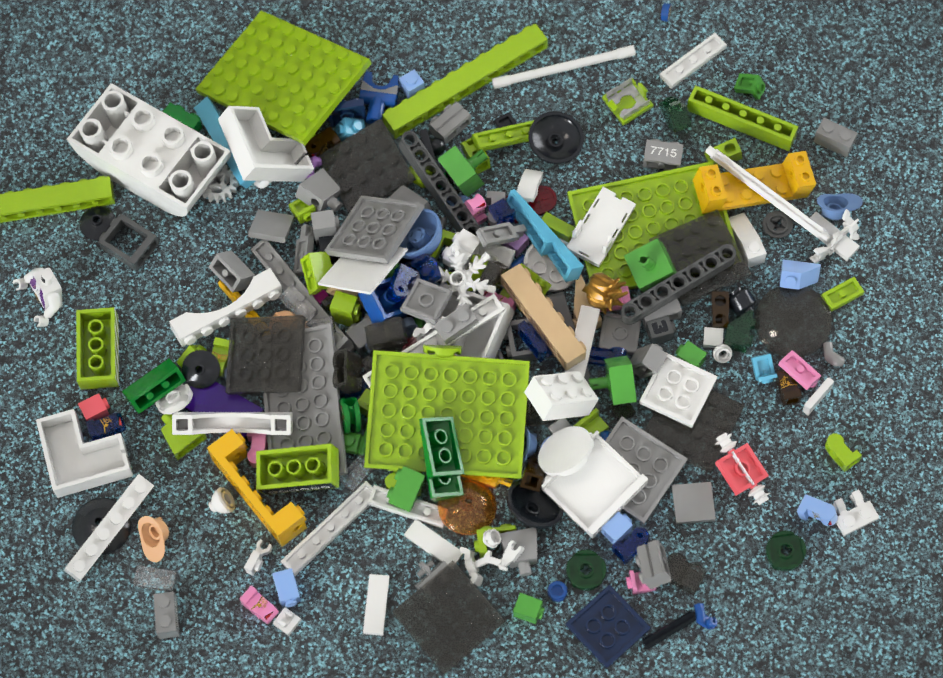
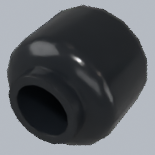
M740 286L729 294V305L735 314L743 313L747 315L754 310L753 305H755L756 299L748 288L742 289Z

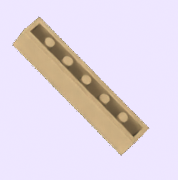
M518 264L501 275V285L563 368L567 371L585 360L587 349L584 343L576 339L574 330L570 326L567 327L562 314L559 311H555L550 298L545 297L540 285L537 282L534 283L531 279L529 270Z

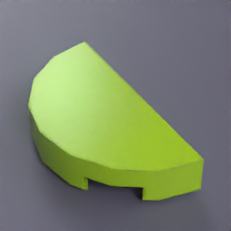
M423 345L424 353H435L436 356L460 355L462 351V346Z

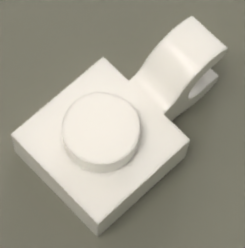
M261 539L257 542L256 549L253 550L244 566L246 573L252 576L261 569L263 565L262 556L268 555L272 551L271 544L266 549L261 548L263 545V540Z

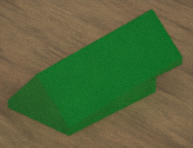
M453 416L419 419L430 499L436 502L463 496L460 475L465 473Z

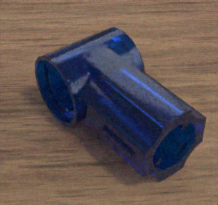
M591 347L588 364L605 366L604 359L626 356L627 350L621 347H612L610 349Z

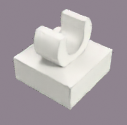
M284 607L274 620L273 625L290 636L301 622V618Z

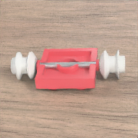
M725 432L716 438L718 442L715 445H720L722 447L720 452H727V455L717 460L715 464L736 496L750 488L751 491L748 496L755 498L753 504L758 503L761 505L769 500L768 495L770 493L764 492L765 485L757 486V483L766 479L769 475L748 443L735 450L733 448L736 446L737 441H731L730 437L732 434L727 435Z

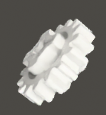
M224 165L202 194L204 199L208 197L209 202L215 199L216 203L219 204V201L222 199L225 203L226 197L232 199L231 193H237L236 187L239 186V183L231 169L228 170L227 165Z

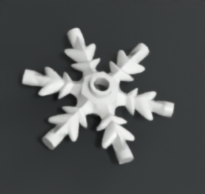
M458 244L451 246L453 256L448 257L454 263L450 265L455 268L452 274H449L447 269L444 272L439 266L437 271L427 268L425 273L426 276L435 277L433 282L442 280L441 284L448 281L450 286L447 289L452 290V293H459L456 301L460 300L457 309L465 303L468 306L473 305L468 299L471 296L466 294V290L472 287L474 293L477 289L481 295H484V291L493 294L496 291V286L487 285L488 279L480 281V278L473 281L471 278L473 273H479L477 270L486 268L484 263L491 258L489 254L485 252L480 259H478V256H475L473 265L469 262V269L463 270L462 266L465 261H461L464 257V252L459 254Z

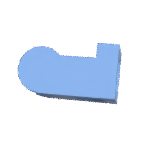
M805 494L797 509L799 518L807 521L808 517H812L821 521L825 526H832L838 520L836 509L833 505Z

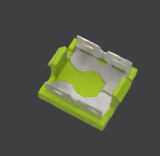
M632 77L602 96V100L623 126L653 108V103L646 97L648 90L642 83H638L637 86Z

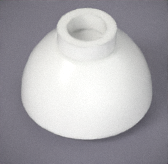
M219 487L212 495L209 508L214 513H231L235 509V501L227 489Z

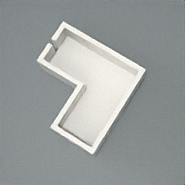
M228 106L218 118L243 181L303 182L314 170L309 155H305L307 151L303 144L291 138L271 137L259 107Z
M445 283L440 284V286L444 288H449L450 286ZM466 290V294L471 296L468 299L473 304L469 308L488 298ZM453 292L452 299L447 303L441 316L446 317L457 309L460 301H456L459 296L458 292ZM499 301L505 311L453 343L452 346H462L461 354L455 355L495 359L515 313L511 306Z
M74 409L36 419L52 489L57 498L133 476L125 441L121 433L85 443L79 418Z

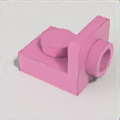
M629 571V577H626L627 588L632 590V595L656 591V588L649 589L646 584H642L638 575L639 572Z

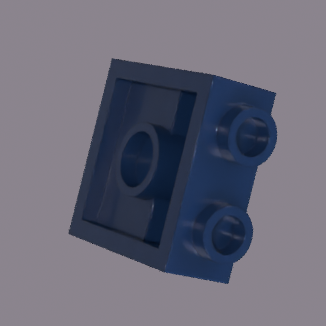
M343 98L326 121L330 122L331 127H336L344 117L363 119L366 122L364 100L353 98L345 101Z

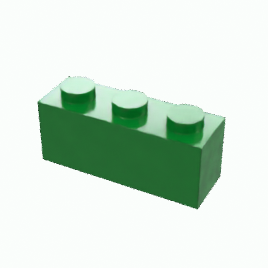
M168 358L125 388L122 393L133 409L140 414L184 383L186 379L179 368Z

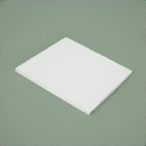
M399 247L388 264L340 257L318 282V285L371 295L406 254L408 249Z

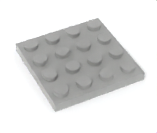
M361 196L326 247L325 252L329 256L388 264L424 207L419 202Z
M621 417L605 441L640 475L644 474L648 478V484L622 509V511L645 524L688 459L624 417Z

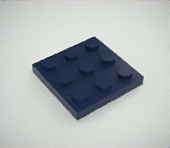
M610 584L565 623V626L606 670L651 630V627Z

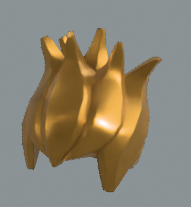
M604 273L592 274L589 282L582 289L587 294L589 304L599 308L605 315L607 308L612 311V306H623L624 304L618 299L628 294V291L622 292V289H619L626 282L618 283L620 278L612 279Z

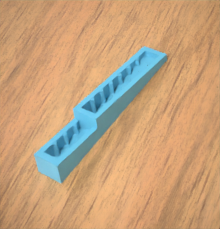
M207 96L194 109L213 141L230 150L218 121L221 114ZM231 152V157L227 164L239 184L247 189L256 181H243Z
M515 189L510 190L505 203L518 223L525 225L527 229L525 233L541 256L548 255L565 282L578 280L584 268L583 264Z

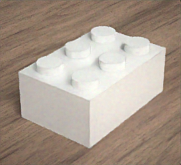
M580 371L533 376L524 392L543 421L588 416L599 400Z

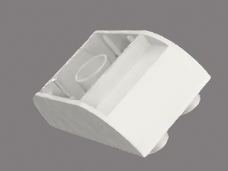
M112 83L67 138V141L78 155L102 175L110 176L111 180L160 209L180 217L188 214L231 157L229 149Z

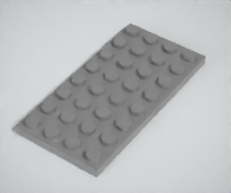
M329 323L260 337L259 350L265 412H293L292 434H267L268 450L333 444L339 449V475L348 474L343 421L339 401L340 389L333 325Z

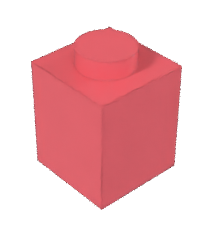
M99 393L78 403L89 426L99 422L100 419L103 420V418L105 419L110 416L107 410L110 406L106 398L102 399Z

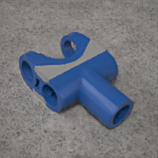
M367 71L361 84L359 99H363L364 104L369 105L366 122L370 125L378 126L382 124V114H384L385 107L394 108L397 106L399 75H393V78L387 85L378 86L372 81L373 73Z

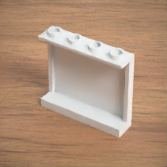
M598 431L594 434L589 433L593 438L594 448L587 458V463L581 469L565 477L562 475H547L541 485L542 490L592 539L618 511L620 512L648 484V478L644 474L640 475L599 436Z

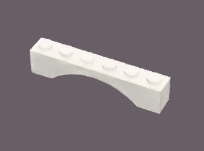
M271 268L254 276L249 287L235 302L227 307L208 313L186 312L169 321L171 330L182 347L191 345L197 339L210 335L219 327L227 326L234 319L244 317L249 311L261 308L264 303L276 300L283 294L282 286Z
M175 412L172 415V435L227 433L231 429L235 433L291 435L293 432V412Z
M138 474L65 567L64 571L80 582L153 489L154 485Z

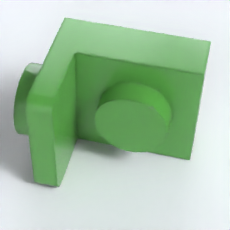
M740 73L734 90L736 93L753 94L756 100H760L762 93L765 91V84L760 75Z

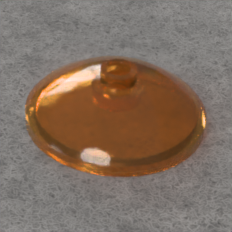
M461 479L464 495L438 501V514L442 522L450 530L462 535L477 534L476 530L481 527L491 525L496 515L497 504L493 493L486 485L472 479ZM469 499L472 503L468 504L465 500Z

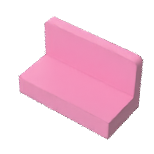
M793 350L778 364L806 390L810 387L814 388L821 377L815 369Z

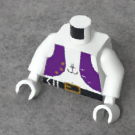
M35 268L27 273L24 278L15 279L13 284L19 283V288L16 290H23L28 287L29 283L44 311V315L34 317V322H39L37 327H45L49 324L48 318H51L59 308L63 307L62 288L51 268Z

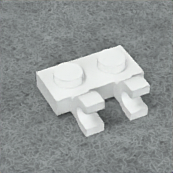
M859 489L852 492V495L849 496L855 508L847 511L842 498L834 501V504H832L838 514L836 524L843 536L880 518L870 500L864 503Z

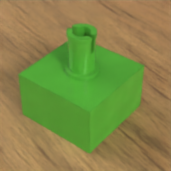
M453 146L438 158V161L465 196L469 197L484 185L475 172V168L488 159L482 149L469 159H465L458 148Z
M658 238L624 255L635 282L642 292H646L677 273L663 242Z
M628 356L604 359L606 376L589 378V385L592 390L607 388L613 405L637 402L633 367Z

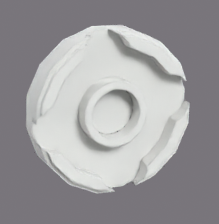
M181 384L155 402V405L160 413L173 414L182 410L190 403L193 392L188 384Z

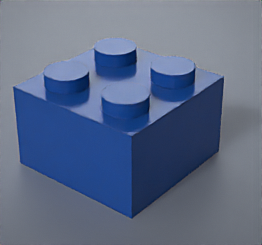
M398 275L383 279L371 295L358 293L374 328L405 318L408 315L401 312L400 309L408 293L404 289V294H402L404 285Z

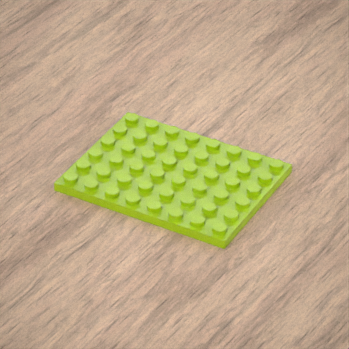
M261 10L195 90L198 94L204 97L208 96L212 101L225 107H259L268 128L306 145L372 63L369 58Z
M713 161L568 191L567 197L575 228L578 222L584 219L602 187L616 193V198L621 200L624 197L636 204L635 209L600 267L598 268L584 260L588 279L594 273H604L612 279L620 278L618 283L626 282L624 286H628L629 290L638 288L624 255L657 238L663 242L677 272L725 244L732 245L736 250L734 264L728 268L741 266L727 210L702 214L694 187L693 178L699 167L714 165ZM724 253V254L722 255L724 258H731V257H732V256H731L730 254H728V253ZM707 263L706 266L714 268L715 264ZM696 272L690 274V276L699 275Z
M373 350L364 468L398 470L406 466L417 472H426L419 419L453 416L465 473L463 475L522 479L527 396L524 392L528 387L530 361L436 356L435 354Z

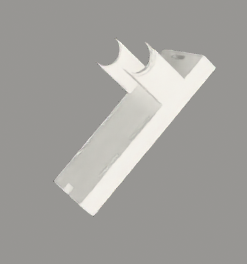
M602 187L584 219L580 220L572 231V239L567 248L574 255L599 268L635 209L636 204L624 197L620 200L616 198V193Z

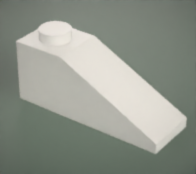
M745 213L729 217L735 242L746 268L764 263L767 253L759 235Z

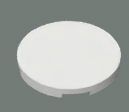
M559 238L567 247L569 243ZM533 244L530 245L525 253L523 264L552 285L548 292L565 290L575 282V280L565 282L548 255L541 256Z
M579 426L566 427L555 432L544 442L539 451V466L548 476L562 475L565 477L575 473L587 463V458L594 448L593 438L586 429Z

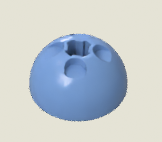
M424 208L399 246L408 249L403 258L409 260L423 259L431 255L438 248L442 239V224L437 214L430 209Z

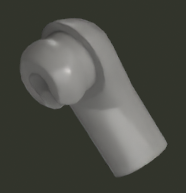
M824 342L825 361L835 367L843 366L845 359L833 352V343Z

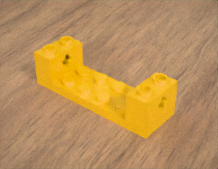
M806 151L788 153L781 164L745 169L786 201L806 198L816 186ZM718 164L699 167L693 178L702 214L770 203L730 172L720 173Z
M231 429L207 447L210 457L272 536L283 547L307 529L305 513L299 505L295 507L292 502L275 514L268 505L264 506L259 493L256 490L253 491L244 475L241 476L238 472L236 465L247 457L246 449L248 446L245 443L244 437L239 432L236 434Z

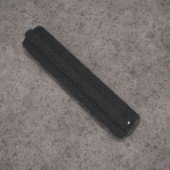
M692 611L685 613L643 638L642 644L646 649L653 647L695 622L696 616Z

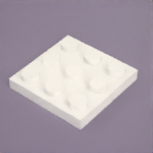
M668 354L658 373L651 377L639 404L693 428L718 376Z

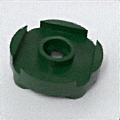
M779 531L769 539L766 545L765 553L767 560L776 570H795L803 563L806 556V545L803 539L793 532ZM784 546H786L787 549H791V552L787 556L781 553Z
M578 551L567 562V578L574 588L588 591L600 587L606 576L605 561L594 551ZM584 566H588V569H592V572H589L588 575H584V573L581 572L580 569H584Z

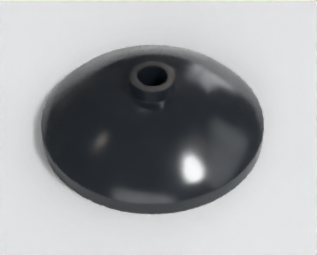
M551 111L540 115L534 120L529 130L528 140L532 151L538 158L550 164H564L572 161L580 153L584 144V133L581 125L571 115L564 112ZM552 141H556L558 144L554 145Z
M521 480L516 481L510 486L506 496L507 506L513 516L521 523L533 528L546 529L553 527L560 521L563 510L541 487L539 492L520 487Z
M96 498L86 502L79 508L73 518L72 533L80 548L97 528V520L104 519L117 502L116 500ZM131 518L127 520L101 555L113 553L124 545L131 532Z

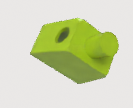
M164 414L161 420L166 425L161 428V432L177 461L207 439L206 434L172 435L173 414Z

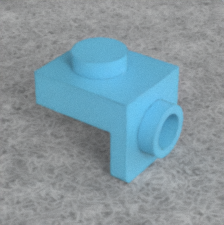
M344 117L336 126V134L341 142L346 137L364 139L366 137L364 120Z
M770 353L751 357L755 380L766 384L773 382V378L778 377L777 373H775Z

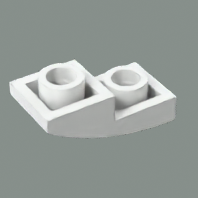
M525 169L517 192L526 202H534L538 194V187L543 179V172Z

